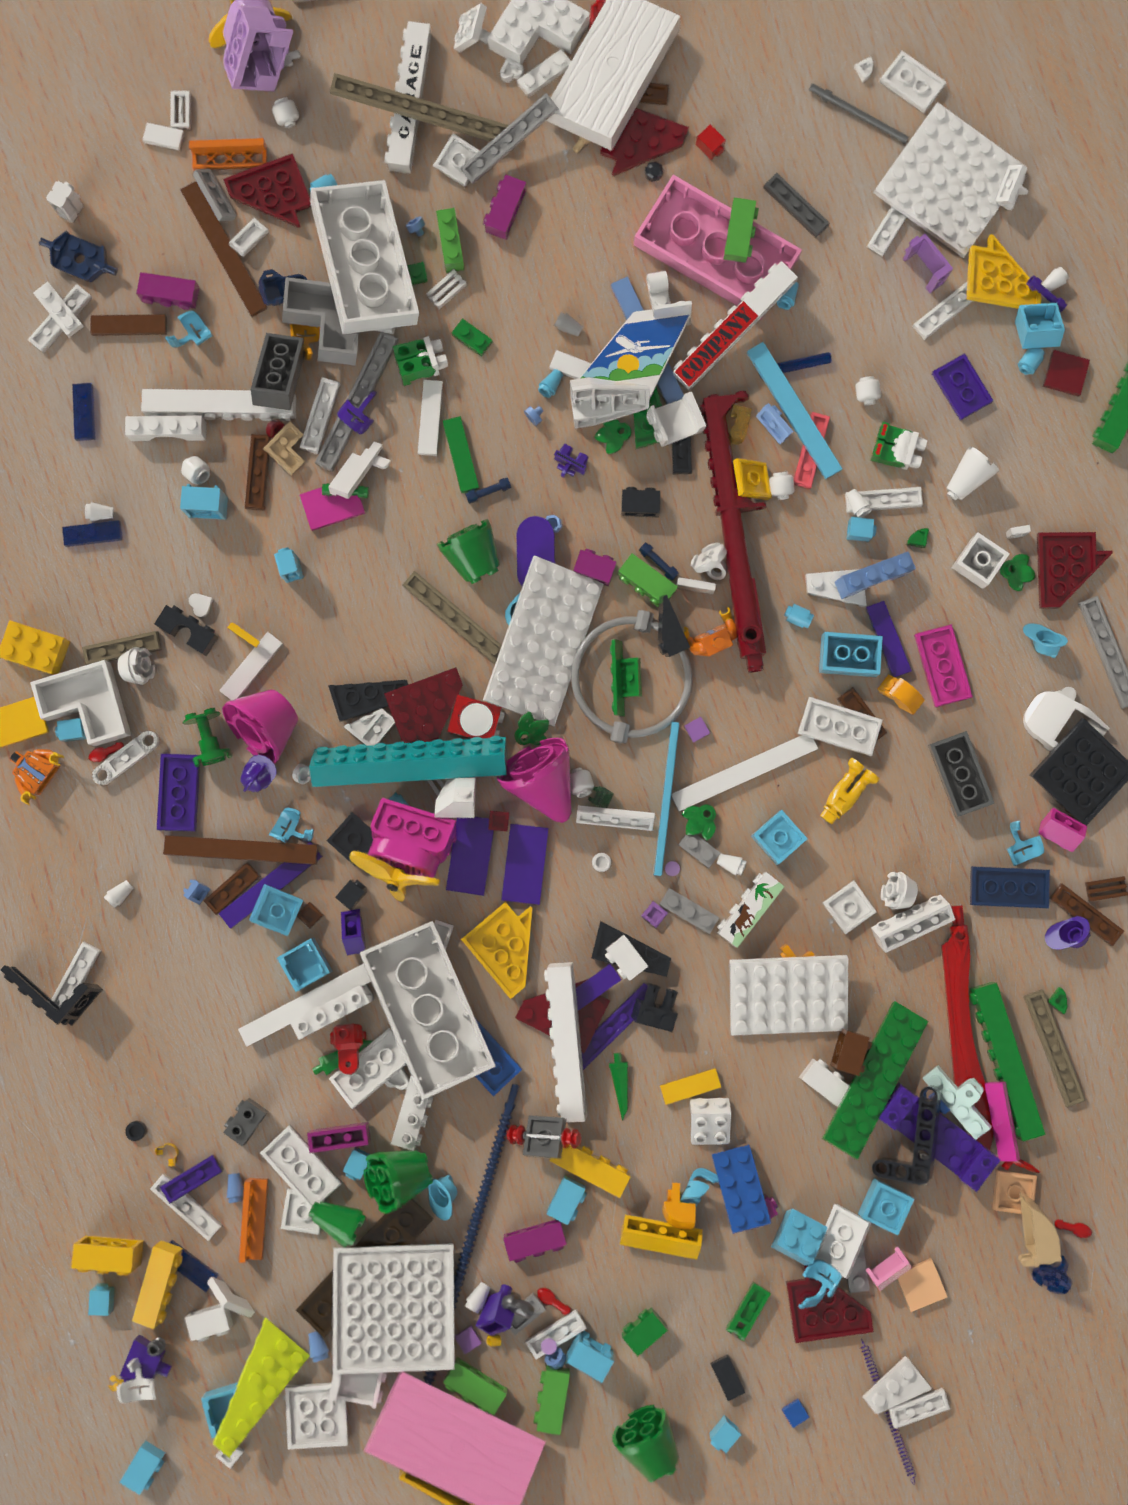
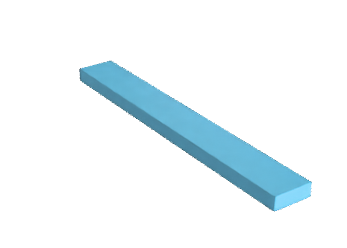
M764 342L748 350L747 355L825 480L842 470L841 465Z
M672 722L670 727L653 873L655 876H661L663 871L679 722Z

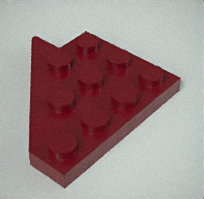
M635 108L612 151L602 147L600 155L616 161L612 170V176H616L681 148L689 127Z
M293 153L223 179L231 199L297 228H300L301 225L296 213L311 207L310 197Z
M1096 532L1037 533L1039 609L1060 608L1113 554V551H1096Z
M457 667L384 693L402 742H432L439 739L456 702L457 695H459L463 686Z
M586 980L575 983V988ZM546 993L524 1000L515 1019L550 1036L552 1020L548 1018V1008L551 1007L550 1001H547ZM601 995L578 1010L582 1053H585L610 1002L609 999Z
M809 1277L786 1281L795 1343L874 1332L870 1310L839 1286L833 1297L827 1296L830 1290L827 1288L823 1299L816 1306L800 1309L799 1305L806 1298L813 1297L820 1291L822 1283Z

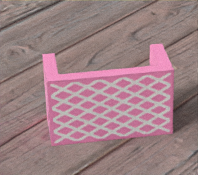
M898 1247L895 1248L896 1252L872 1270L869 1267L866 1269V1272L879 1291L912 1268Z

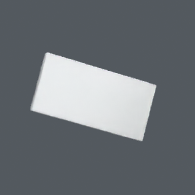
M809 697L797 734L871 757L883 720Z
M388 1028L359 1053V1068L354 1074L347 1075L338 1070L329 1078L351 1109L354 1110L407 1065L393 1031Z
M291 1125L260 1152L310 1210L315 1201L318 1203L323 1202L342 1184L316 1153H309L308 1144Z

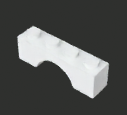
M125 416V435L130 441H150L156 437H176L187 441H206V421L202 416Z

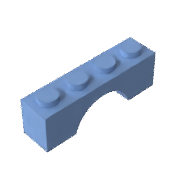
M908 551L843 575L834 583L841 599H844L888 580L892 581L908 575L916 567Z

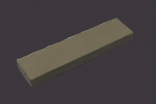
M158 631L84 646L82 650L85 665L102 660L108 662L118 660L122 654L133 647L146 648L150 653L160 651L162 648Z

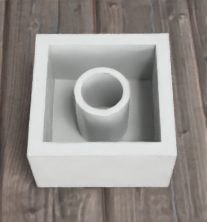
M977 532L951 568L984 589L990 584L1010 553Z

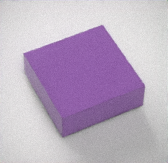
M702 717L684 725L693 743L710 734Z
M652 901L641 916L657 928L668 912Z
M472 1325L454 1337L464 1354L482 1344Z

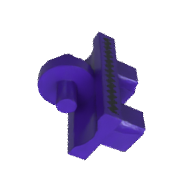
M564 444L559 451L556 450L554 453V460L559 462L557 469L562 471L561 477L565 478L567 474L573 477L576 472L584 475L589 457L580 452L576 460L571 458L570 455L573 452V448L567 444Z

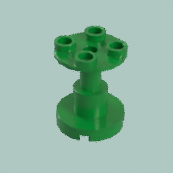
M215 708L206 709L203 714L196 715V713L187 714L182 722L184 725L197 723L201 740L198 741L201 755L193 758L195 767H199V763H202L203 766L225 761L224 756L228 758L233 756L230 748L220 749L217 736L212 735L208 720L216 718L221 714Z

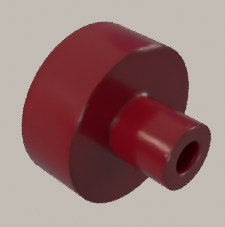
M277 420L270 421L266 426L267 436L273 439L285 425Z

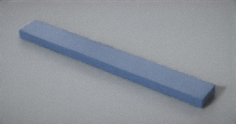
M628 276L611 284V289L626 320L633 312L644 311ZM667 363L657 383L666 405L681 400L684 396L677 379L673 376L669 363Z

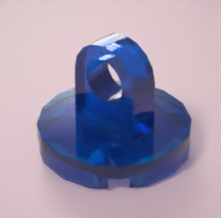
M1062 1254L1061 1261H1059L1061 1264L1057 1267H1054L1055 1263L1051 1265L1039 1264V1267L1036 1268L1034 1266L1031 1276L1039 1286L1045 1285L1048 1291L1057 1294H1066L1071 1290L1073 1282L1066 1274L1069 1264Z

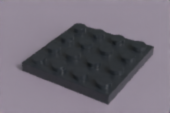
M1081 718L1029 776L1070 815L1087 826L1128 782V760L1086 719Z

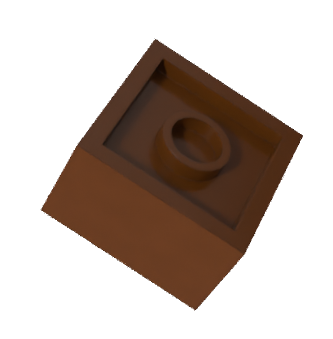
M841 1029L830 1066L837 1070L860 1076V1072L863 1073L865 1069L863 1061L866 1051L871 1048L870 1037Z

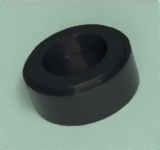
M141 1121L129 1123L125 1130L127 1138L131 1141L141 1140L147 1132L145 1124Z

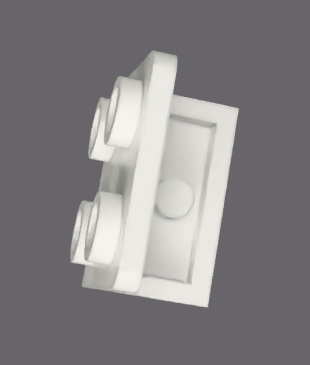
M729 1098L690 1099L691 1143L693 1145L729 1144L731 1128Z

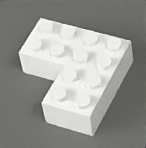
M511 0L488 36L489 49L504 58H509L522 65L537 39L541 37L571 54L589 26L590 12L568 0Z
M102 660L30 682L40 719L51 721L79 712L87 742L92 746L131 736L110 662Z

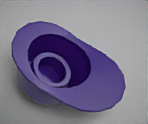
M254 755L249 759L240 777V781L244 786V792L248 790L259 792L262 789H266L274 780L277 770L270 758L264 755Z
M1080 916L1058 922L1046 931L1045 942L1050 948L1055 950L1069 947L1080 948L1087 943L1091 936L1090 924L1087 919Z

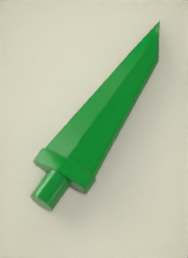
M363 1040L359 1052L371 1044L373 1040ZM338 1050L318 1058L320 1064L312 1068L315 1075L323 1071L326 1075H329L339 1067Z
M621 1052L613 1053L614 1062L609 1063V1068L623 1121L628 1110L629 1066L628 1062H622Z

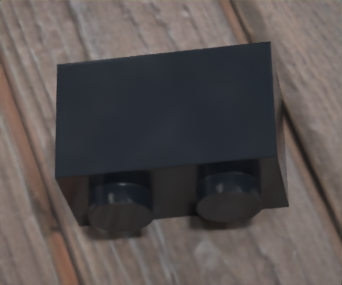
M627 487L622 489L621 516L659 517L660 491H656V488L637 490L636 487Z

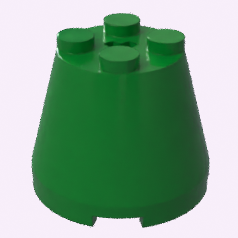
M488 519L481 521L482 525L480 526L472 524L448 536L445 543L443 541L437 543V547L465 582L470 581L471 584L480 581L481 576L485 574L490 576L499 571L497 568L500 565L492 526Z
M416 1150L376 1152L366 1157L367 1169L363 1170L366 1189L370 1199L374 1198L379 1205L378 1210L384 1214L396 1211L424 1191L429 1184L433 1183V1177L427 1165L428 1157L425 1153H420Z
M647 1405L628 1414L629 1419L621 1427L617 1426L612 1435L613 1444L618 1452L648 1482L652 1483L665 1475H673L677 1470L676 1465L679 1455L664 1408H656L654 1405Z

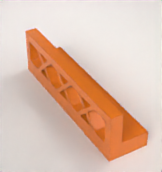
M264 138L189 141L193 170L249 169L267 163V145ZM255 154H263V162H254L251 158ZM219 155H224L227 158L223 163L215 161ZM236 155H243L245 157L241 163H236L233 160ZM197 156H206L208 158L204 164H197Z
M248 1178L244 1182L239 1263H245L248 1259H263L268 1179Z

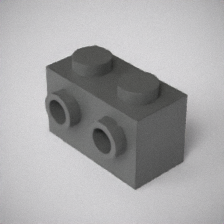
M251 1098L246 1101L242 1100L235 1109L238 1111L235 1117L231 1116L224 1125L226 1129L223 1133L241 1146L247 1143L269 1112Z

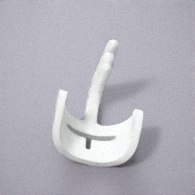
M138 1358L132 1359L127 1367L130 1369V1372H136V1379L117 1386L119 1402L130 1403L138 1400L156 1399L154 1379L143 1378L140 1360ZM149 1385V1387H142L141 1393L139 1388L129 1389L135 1386Z

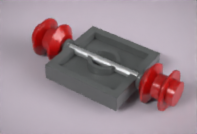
M529 1115L527 1130L523 1125L519 1127L511 1125L507 1131V1139L510 1144L514 1145L516 1142L518 1145L524 1144L523 1155L526 1157L561 1159L563 1147L569 1148L571 1145L573 1149H576L580 1145L582 1137L578 1129L574 1128L571 1131L569 1128H565L567 1119L563 1117Z

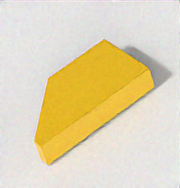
M231 622L227 627L255 648L260 644L258 639L235 623Z

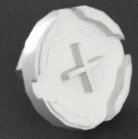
M713 543L704 547L699 556L696 554L693 557L691 566L696 573L707 572L712 579L722 580L727 573V566L723 561L727 550L723 544ZM713 568H719L722 572H715Z

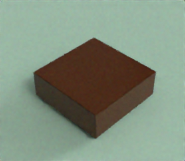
M311 902L297 914V917L309 929L324 916Z

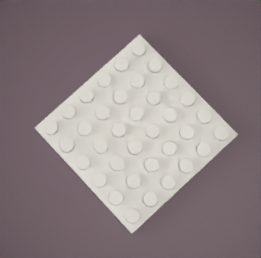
M937 102L873 193L964 258L969 248L974 244L1001 206L995 202L1008 167L1023 164Z
M453 1244L334 1248L333 1374L454 1369Z

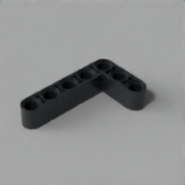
M933 1085L927 1086L920 1092L913 1162L891 1158L876 1160L872 1165V1171L877 1177L917 1185H924L932 1179L941 1104V1091L938 1087ZM928 1090H932L934 1092V1100H929L927 1098L926 1092ZM925 1110H930L932 1112V1120H927L925 1118ZM923 1130H928L930 1132V1140H926L923 1138ZM921 1150L928 1152L929 1157L927 1160L921 1158ZM880 1162L887 1166L886 1173L880 1171ZM899 1166H903L906 1169V1176L899 1174ZM919 1170H923L926 1173L927 1177L925 1180L919 1178Z

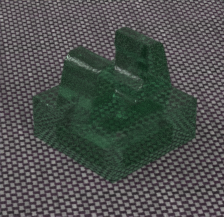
M601 786L594 787L593 790L596 791L594 798L589 796L588 800L597 807L608 808L614 793Z

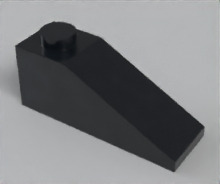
M662 595L659 597L658 649L665 657H671L690 648L668 596Z

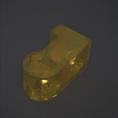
M733 405L730 417L735 418V422L729 433L731 443L739 445L744 441L752 412L751 408Z

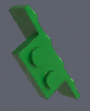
M612 639V645H610V654L612 655L610 670L613 675V682L611 684V691L613 693L612 711L615 716L625 717L624 698L642 696L641 658L623 659L622 641Z

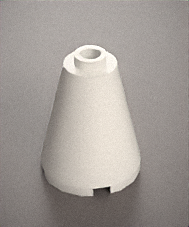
M969 447L947 486L949 491L947 494L955 501L957 499L962 500L999 471V468L994 463L990 465L989 458L973 447Z

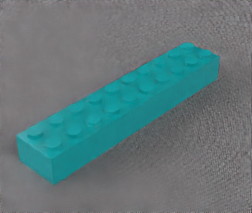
M473 737L465 740L455 738L449 741L437 739L432 742L377 743L369 746L359 744L353 747L341 745L336 748L319 747L314 749L309 765L312 787L506 775L508 762L506 737Z

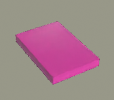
M322 487L299 494L311 531L366 514L361 498L355 495H351L349 499L339 495L326 496L322 495Z

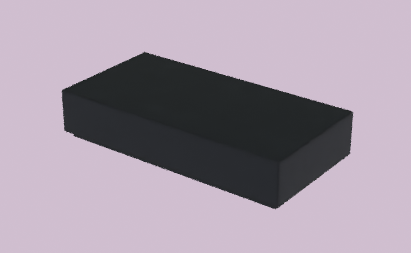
M728 1354L710 1363L727 1401L746 1393Z

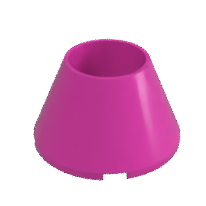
M270 689L227 701L222 707V713L227 725L238 740L240 738L243 739L248 745L246 749L253 756L264 755L270 758L274 764L278 762L298 722V716L294 708L283 695Z

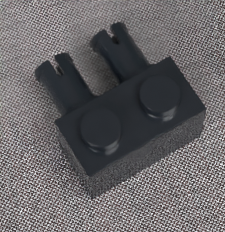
M648 983L644 999L636 998L631 1017L636 1023L672 1032L678 1016L673 1007L679 992L673 989L671 991V989L667 988L663 1003L657 1004L655 1001L660 986Z

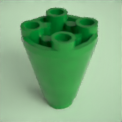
M316 1201L308 1214L315 1224L344 1248L353 1245L357 1237L355 1231L359 1226H362L366 1218L360 1209L326 1202L318 1203Z

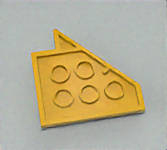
M990 234L987 239V248L974 245L969 248L966 300L1017 309L1019 305L1041 304V294L1037 290L1032 291L1026 284L1030 279L1029 276L993 234Z
M505 902L461 940L511 999L526 987L532 907L530 906L517 916Z

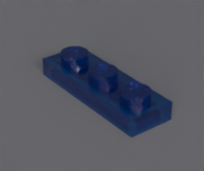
M92 383L72 384L74 439L76 441L95 440Z
M119 520L62 527L65 547L122 540L121 522Z

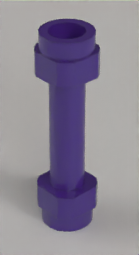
M1033 275L1026 283L1032 291L1037 290L1050 303H1057L1059 311L1062 312L1067 306L1065 300L1053 295L1041 284L1042 280Z

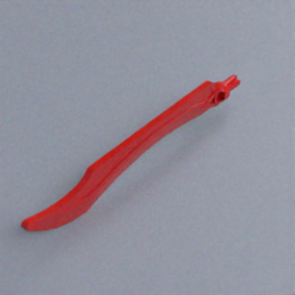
M963 905L951 906L955 920L952 921L953 925L950 926L951 936L941 945L953 1079L957 1087L970 1078H975L983 1087L982 1095L973 1105L992 1126L985 1080L976 1053L970 1019L969 968L971 955L968 925L964 924ZM993 1126L976 1139L989 1150L994 1136Z

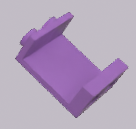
M924 234L920 238L916 236L909 242L910 246L905 250L906 254L903 260L906 262L917 253L933 274L926 286L927 291L932 293L945 283L953 268L929 237Z

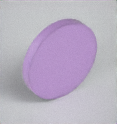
M670 861L665 866V872L669 876H676L680 871V866L677 862Z
M547 1338L542 1342L541 1349L545 1354L550 1355L556 1351L557 1344L553 1339Z

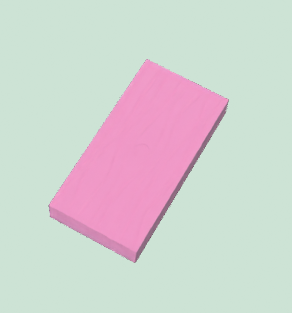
M672 175L634 237L635 247L736 306L742 302L740 299L747 291L751 293L756 288L754 285L761 277L764 279L769 274L768 270L775 263L778 265L782 261L792 270L802 249L753 221L752 226H755L756 229L754 238H750L749 245H753L751 257H747L746 263L724 260L731 208L675 175Z
M399 1372L364 1452L473 1505H521L545 1441L404 1372Z

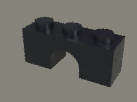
M166 605L154 625L174 637L180 629L189 628L191 636L186 644L207 657L219 638L214 634L215 630L207 625L203 628L198 624L199 620L189 615L187 618L182 615L183 610L174 605L172 608Z

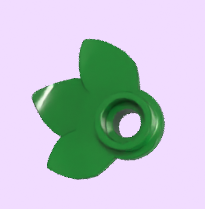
M618 419L604 422L605 427L599 429L595 434L597 441L607 443V454L619 451L624 441L628 440L632 433L631 427L627 423H620ZM621 429H624L623 434H619Z
M1015 555L1012 560L1005 561L1000 567L1001 575L1008 579L1009 586L1013 590L1022 591L1023 582H1031L1036 578L1035 571L1028 566L1030 560L1028 555Z
M530 711L525 713L518 721L519 728L514 734L516 742L520 745H527L529 743L541 745L540 741L547 739L544 733L548 730L549 721H534Z
M711 805L690 806L682 812V816L688 819L685 829L686 835L701 833L706 841L714 835L716 830L714 823L716 811ZM709 811L710 816L705 817L703 812Z

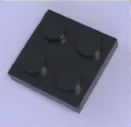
M352 812L327 839V842L351 862L349 856L352 851L365 854L369 852L373 842L371 828Z

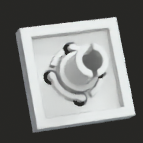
M480 3L461 15L459 30L454 38V50L462 52L478 42V40L488 44V36L491 32L482 28L487 6Z

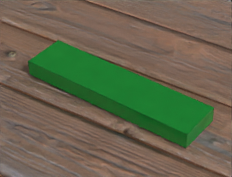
M461 416L443 420L461 494L479 489Z

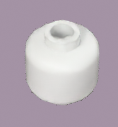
M287 97L274 102L272 112L276 123L280 126H285V128L295 126V121L299 118L295 102L288 100Z
M874 376L860 378L859 382L856 383L857 400L864 402L865 406L876 404L875 400L881 398L880 382L874 379Z
M192 456L183 461L181 473L191 483L195 485L202 484L208 480L210 468L202 459Z
M788 472L773 473V477L769 479L771 495L777 496L778 500L789 499V495L794 493V478Z
M576 768L571 771V794L578 798L590 795L594 789L591 773L588 770H582V768Z

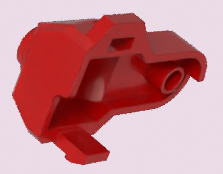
M360 1024L336 1025L330 1033V1043L338 1050L339 1069L347 1075L354 1074L359 1068V1048L362 1046L363 1040H366V1031L362 1030V1025Z

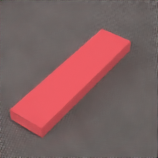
M812 412L810 417L822 437L825 438L830 416ZM804 445L802 446L797 464L794 485L811 489L817 466Z

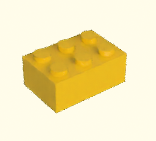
M9 620L0 645V658L47 674L56 675L60 673L71 641L64 637Z
M84 1236L73 1244L71 1268L77 1269L78 1272L97 1270L99 1274L117 1272V1275L127 1276L141 1265L144 1240Z

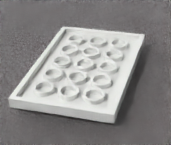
M847 955L729 960L731 1035L848 1030Z

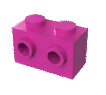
M1052 808L1041 821L1038 834L1058 844L1061 848L1073 852L1084 840L1087 826Z

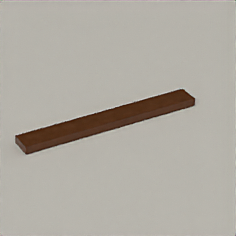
M195 181L180 189L250 316L254 317L267 310V306L264 304L260 293L237 252L229 245L230 240L198 183Z
M165 835L163 855L317 865L318 845Z

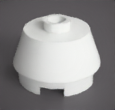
M133 647L119 657L118 671L124 681L143 685L149 679L154 678L155 664L151 665L149 658L151 653L149 650Z
M903 872L889 873L887 875L889 878L887 884L882 885L881 900H884L885 906L892 910L910 908L917 897L918 888L916 882Z

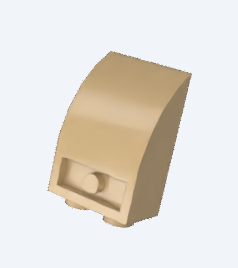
M1020 1192L1024 1240L1028 1253L1019 1255V1261L1024 1267L1035 1266V1268L1039 1267V1264L1051 1265L1061 1261L1060 1241L1055 1227L1037 1203L1029 1196Z

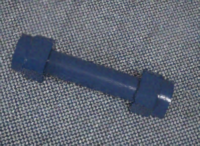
M508 477L499 480V483L478 491L471 490L465 493L468 503L471 504L478 502V498L500 490L503 492L511 488Z
M645 542L638 551L641 552L642 556H648L665 572L664 576L673 581L679 574L677 569L666 564L652 551L653 547Z

